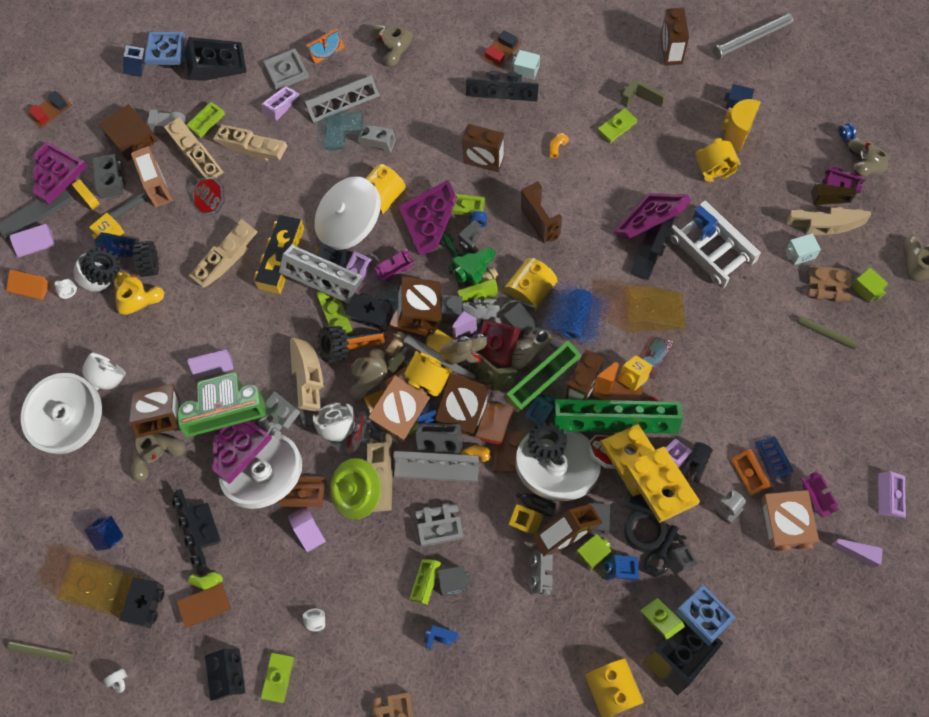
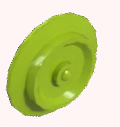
M351 458L341 463L334 472L331 480L330 495L333 505L341 515L348 519H362L369 516L378 505L381 496V481L373 465L364 459Z

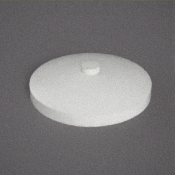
M362 177L346 178L335 184L322 198L316 211L314 225L319 240L336 250L348 249L361 242L373 229L379 216L381 200L377 188Z
M58 373L44 378L31 389L22 406L21 426L25 437L37 449L51 454H66L79 449L91 439L99 426L102 415V403L99 393L91 383L76 374Z
M564 432L567 435L564 455L553 463L551 459L549 463H545V459L539 462V457L534 459L532 457L533 453L529 454V448H527L529 434L523 438L517 450L515 463L517 473L528 489L549 500L570 501L584 496L595 486L601 465L590 456L587 443L590 440L579 432ZM549 439L539 440V442L545 446L555 445V443Z
M282 434L279 438L271 436L270 442L230 484L219 478L222 491L232 503L248 509L262 508L278 502L294 488L301 475L302 457L296 445L288 437Z

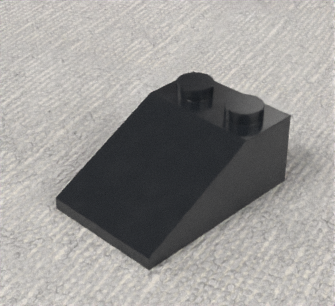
M195 37L188 38L185 47V57L189 80L207 81L246 73L241 42Z
M682 628L666 640L664 638L643 663L678 696L692 683L722 646L723 642L717 637L708 646L702 639L692 637Z

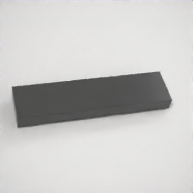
M65 189L49 205L37 199L0 222V232L8 241L10 240V235L28 229L73 200Z

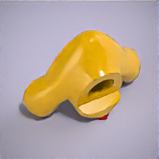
M120 271L113 280L116 308L121 315L134 313L147 305L158 303L164 298L165 292L161 287H152L146 292L137 276H130L124 271Z

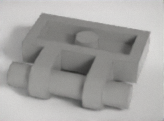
M274 391L265 403L266 416L255 420L259 427L265 428V431L271 436L279 438L281 436L280 429L283 426L289 428L300 414V411Z
M445 503L441 507L430 508L429 506L424 507V510L415 511L417 519L425 518L426 523L417 524L421 547L464 539L460 516L451 518L450 514L459 512L457 504L449 505V503ZM444 515L445 517L443 520L432 521L433 516Z

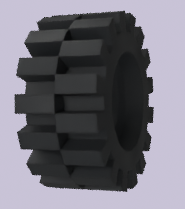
M136 242L133 246V258L135 259L134 265H136L137 274L140 277L158 275L159 257L157 256L158 252L154 242Z
M97 247L96 249L92 248L86 253L80 267L83 270L82 274H87V280L93 279L92 283L94 284L98 281V285H102L103 282L105 285L113 282L121 269V262L117 260V255H112L113 252L111 250L108 253L106 248L101 250L100 247ZM95 262L103 264L107 270L97 267Z
M342 326L322 327L319 331L320 334H318L319 340H317L320 357H322L325 363L344 361L345 357L348 356L346 352H349V348H347L349 341L346 340L348 335H345V329Z
M542 422L541 426L537 424L535 428L531 429L527 448H529V454L533 453L532 457L534 459L539 457V462L545 459V463H549L551 459L553 463L564 455L567 435L564 434L565 431L563 429L559 430L560 426L557 424L555 427H552L553 423L549 422V426H546V422ZM549 439L553 441L555 445L545 446L541 444L539 440Z

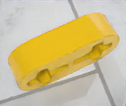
M80 179L72 183V186L92 210L100 205Z

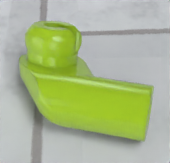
M211 572L203 577L192 574L188 581L189 584L206 590L222 583L223 577L217 572Z

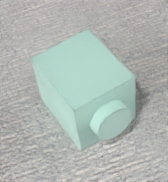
M519 50L517 57L514 56L512 61L514 72L521 74L522 77L535 79L540 66V55Z
M812 233L790 240L786 248V255L796 265L815 259L821 249Z

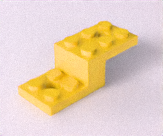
M639 424L601 440V446L632 496L634 497L641 493L659 523L699 504L700 500L666 448L661 447L655 450ZM630 447L633 448L636 451V453L634 455H629L625 452L624 449ZM669 489L673 492L674 496L670 498L665 497L662 494V490Z

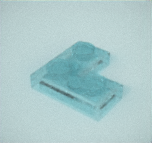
M362 111L328 116L324 147L327 151L344 149L346 133L363 130L364 114Z

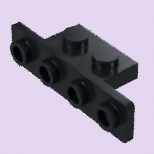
M499 71L486 72L485 79H466V96L523 101L538 100L539 84L522 82V75L516 72L500 73Z
M675 216L648 230L631 269L632 275L649 280L658 256L662 257L666 248L664 245L665 240L669 241L673 230L670 228Z
M177 489L172 497V506L174 510H177L179 516L178 525L180 529H183L185 535L184 543L191 553V565L193 568H196L197 574H199L207 566L202 548L216 545L221 540L209 504L203 503L188 507L182 489Z

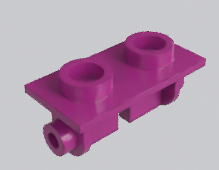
M834 166L826 169L825 173H828V175H824L822 180L825 184L840 186L842 182L844 183L843 187L856 189L859 194L862 190V186L859 184H863L866 179L861 178L862 176H858L854 172L847 174L843 172V169Z
M402 249L391 257L394 261L392 264L388 258L376 264L374 271L377 274V278L382 282L390 281L397 273L409 270L412 267L411 265L416 262L409 257L411 254L408 249Z
M815 471L809 477L800 478L803 483V490L809 491L816 513L821 517H826L839 510L837 507L838 503L832 492L830 491L826 494L822 492L829 488L822 474Z

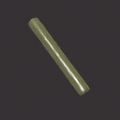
M803 316L798 321L799 324L852 349H855L858 344L857 341Z
M12 641L9 642L7 647L10 651L70 663L74 657L73 653Z

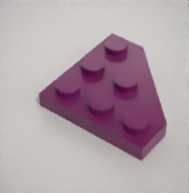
M46 141L34 153V160L36 162L33 171V179L35 180L33 194L36 198L49 205L87 167L86 163Z
M449 180L398 206L420 255L438 247L456 203L457 196Z
M649 193L619 225L614 233L620 238L634 237L680 214L686 209L691 199L688 194Z
M250 421L214 430V463H212V471L216 476L230 484L272 439L271 435Z

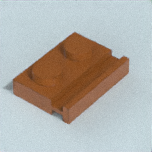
M506 431L502 443L495 444L494 472L517 473L516 454L519 444L525 437V431Z
M300 476L294 488L284 498L279 500L280 506L322 507L326 478Z

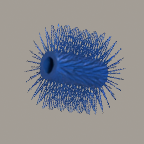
M583 287L582 289L570 288L566 291L561 289L563 290L562 293L558 294L562 296L556 295L560 298L553 297L558 299L553 301L559 302L555 303L559 306L553 308L555 310H551L555 313L549 315L554 317L549 318L553 322L547 323L552 324V328L548 329H558L551 332L561 331V333L550 334H562L564 337L572 339V341L573 339L577 341L582 338L589 341L588 339L593 340L591 338L597 336L593 334V331L599 334L595 332L599 330H593L594 327L599 328L596 326H600L596 324L600 323L596 320L603 321L597 319L601 318L597 315L603 313L598 310H603L600 308L606 307L600 306L604 305L602 303L599 304V301L604 299H594L595 297L602 296L592 295L605 294H591L589 291L583 290Z

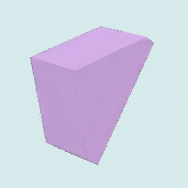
M676 438L666 447L678 468L692 453V450Z
M302 507L288 515L291 526L306 552L326 542L307 507Z

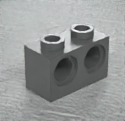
M115 154L93 158L95 190L101 199L123 195V188L126 187L122 176V172H124L122 161H119Z
M420 423L416 432L418 452L460 455L463 446L461 424Z

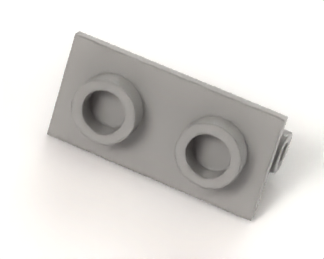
M538 549L533 551L530 556L532 576L530 577L529 586L532 589V595L539 593L541 595H550V591H552V575H546L545 571H552L553 555L543 556Z

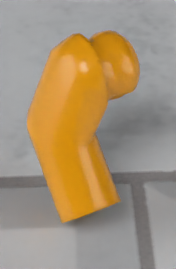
M558 133L550 141V158H558L559 146L561 144L566 145L569 141L567 135Z
M472 445L460 452V455L479 456L482 462L491 459L490 450L480 445Z

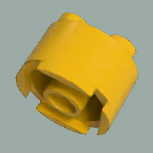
M721 138L713 140L711 145L695 153L698 166L707 182L714 181V177L721 176L723 179L731 176L738 170L737 165L741 164L730 141H722Z
M416 351L404 374L405 378L409 380L408 383L416 388L422 386L431 395L438 396L453 370L447 365L445 368L441 367V361L422 352L419 354Z

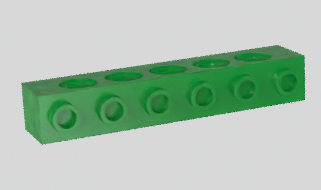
M555 399L553 408V427L557 424L560 426L559 430L563 429L566 432L619 433L639 424L644 433L679 434L683 421L680 402Z

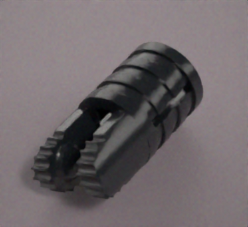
M695 442L692 453L682 472L685 479L689 478L694 466L696 471L693 480L697 483L700 482L710 454L713 451L710 446L701 442Z

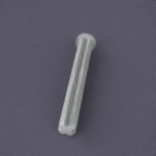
M787 14L721 46L715 45L713 47L714 55L720 60L723 55L793 23L792 14Z

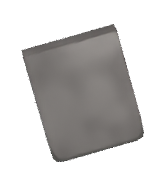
M688 544L667 553L669 565L675 575L698 564Z

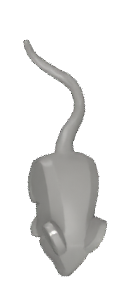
M474 298V303H462L464 312L475 317L476 324L484 321V319L492 320L495 317L499 318L500 314L509 304L514 302H520L531 308H536L537 306L528 304L520 299H511L502 308L499 307L497 299L485 298L484 301Z

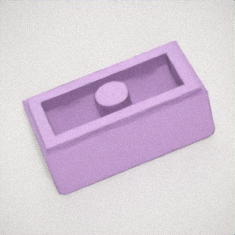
M46 224L10 235V240L17 257L55 246L52 230Z
M464 311L460 314L452 326L454 340L463 336L470 338L477 334L475 317Z
M226 349L188 359V364L195 379L233 370L234 368L232 357Z
M892 471L879 473V515L906 518L905 476Z

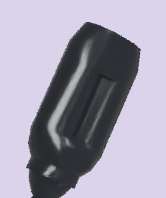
M516 494V497L520 498L529 509L551 517L556 505L554 502L536 494Z

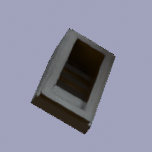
M816 183L811 191L814 205L851 203L857 194L856 189Z

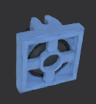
M149 32L144 57L145 64L173 68L181 65V62H186L184 32Z
M703 584L675 611L683 621L686 632L694 638L702 639L708 646L736 618Z

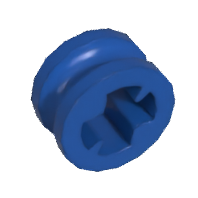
M852 123L839 126L838 133L844 142L856 137V130Z
M474 211L471 213L470 224L476 220L480 227L487 225V214L485 212Z

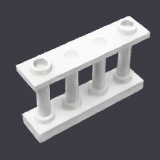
M705 200L700 205L718 219L717 230L710 238L706 237L703 241L699 239L693 243L686 236L698 227L692 221L681 230L673 225L671 227L673 231L670 239L675 245H679L711 276L715 284L724 288L730 279L727 276L743 262L753 265L758 260L761 252ZM716 235H720L725 240V243L709 256L705 255L700 248ZM730 248L735 249L739 256L721 270L714 261Z

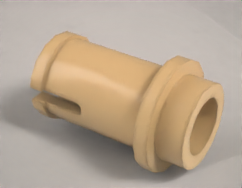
M488 267L487 271L482 275L483 279L479 283L494 278L497 280L499 274L496 269Z
M401 332L393 335L394 338L385 351L391 357L395 358L404 345V340L407 336Z

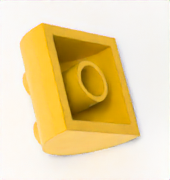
M753 99L742 100L735 104L733 108L729 107L726 119L721 129L725 130V140L730 141L734 149L739 152L753 125L761 104L760 101Z
M378 164L365 178L379 192L381 214H384L406 189L401 177L394 170L383 164Z
M527 258L503 288V291L515 299H520L528 304L537 306L536 308H531L536 311L553 289V286L556 285L557 277L541 261Z
M626 658L602 666L584 675L600 717H610L644 703Z

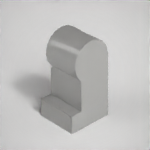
M150 110L147 124L153 133H167L164 128L166 125L178 117L185 123L186 117L180 112L158 113L157 110Z
M365 125L360 132L358 142L363 146L380 148L384 152L391 153L396 138L392 129Z
M732 489L718 503L714 511L731 524L744 510L742 507L746 501L741 494Z

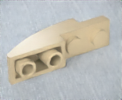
M180 117L164 127L179 150L205 180L211 178L214 180L224 173Z
M222 124L213 138L215 142L233 151L268 162L269 158L280 160L288 146L285 141L257 136L251 130Z
M831 207L828 214L823 212H807L800 209L791 210L787 218V226L805 227L807 235L812 233L813 235L838 234L866 224L871 216V212L862 209H844L842 207Z
M241 219L218 248L213 246L189 276L205 288L221 277L248 250L246 246L256 235L257 231Z
M291 338L292 375L297 377L298 408L316 412L320 409L319 390L324 387L319 359L313 346L308 341Z
M386 432L385 435H381L380 442L370 438L369 444H367V462L371 463L376 469L381 481V496L373 512L392 510V436Z

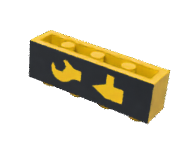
M279 215L278 220L274 222L272 236L267 240L266 252L261 256L259 271H256L254 275V282L258 289L281 294L287 277L279 273L282 256L291 245L298 247L304 231L301 219ZM287 263L286 268L290 269L291 264Z

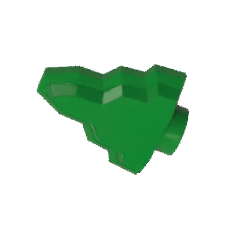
M490 247L482 249L475 254L468 253L463 257L457 256L452 259L450 263L454 268L453 274L460 283L467 281L472 285L478 284L483 279L482 275L487 271L486 266L492 262L496 251Z

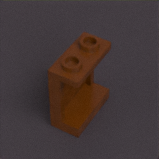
M129 104L99 123L104 134L111 139L127 161L132 159V152L150 147L158 141L153 131Z
M537 181L521 190V209L543 243L547 241L552 242L561 234L562 216L558 214L549 218L541 206L542 185Z

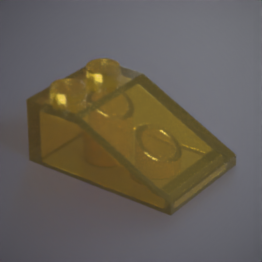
M625 286L623 305L626 332L686 330L682 292L650 286Z
M72 557L56 599L74 606L120 617L133 577L141 578V576Z

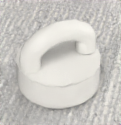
M69 279L54 283L55 291L62 299L70 298L76 293L77 287Z
M310 609L303 614V624L306 629L310 631H321L324 629L325 613L323 610Z
M121 669L104 678L103 682L106 688L112 686L117 693H122L125 689L123 679L128 676L125 669Z

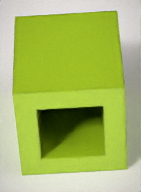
M870 267L856 279L851 288L870 303L872 300L878 301L886 293L884 289L889 283Z
M596 534L577 550L576 555L591 571L610 555L611 545L604 537L600 538Z

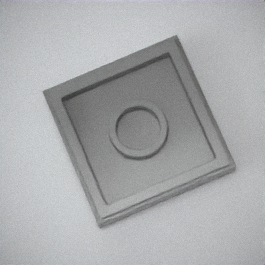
M296 49L263 61L276 91L309 78Z

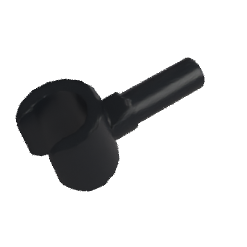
M367 419L366 422L371 430L369 437L380 442V437L385 435V431L374 426L371 419Z

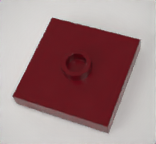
M484 319L480 334L487 337V344L483 349L476 351V353H479L491 363L510 367L521 328Z

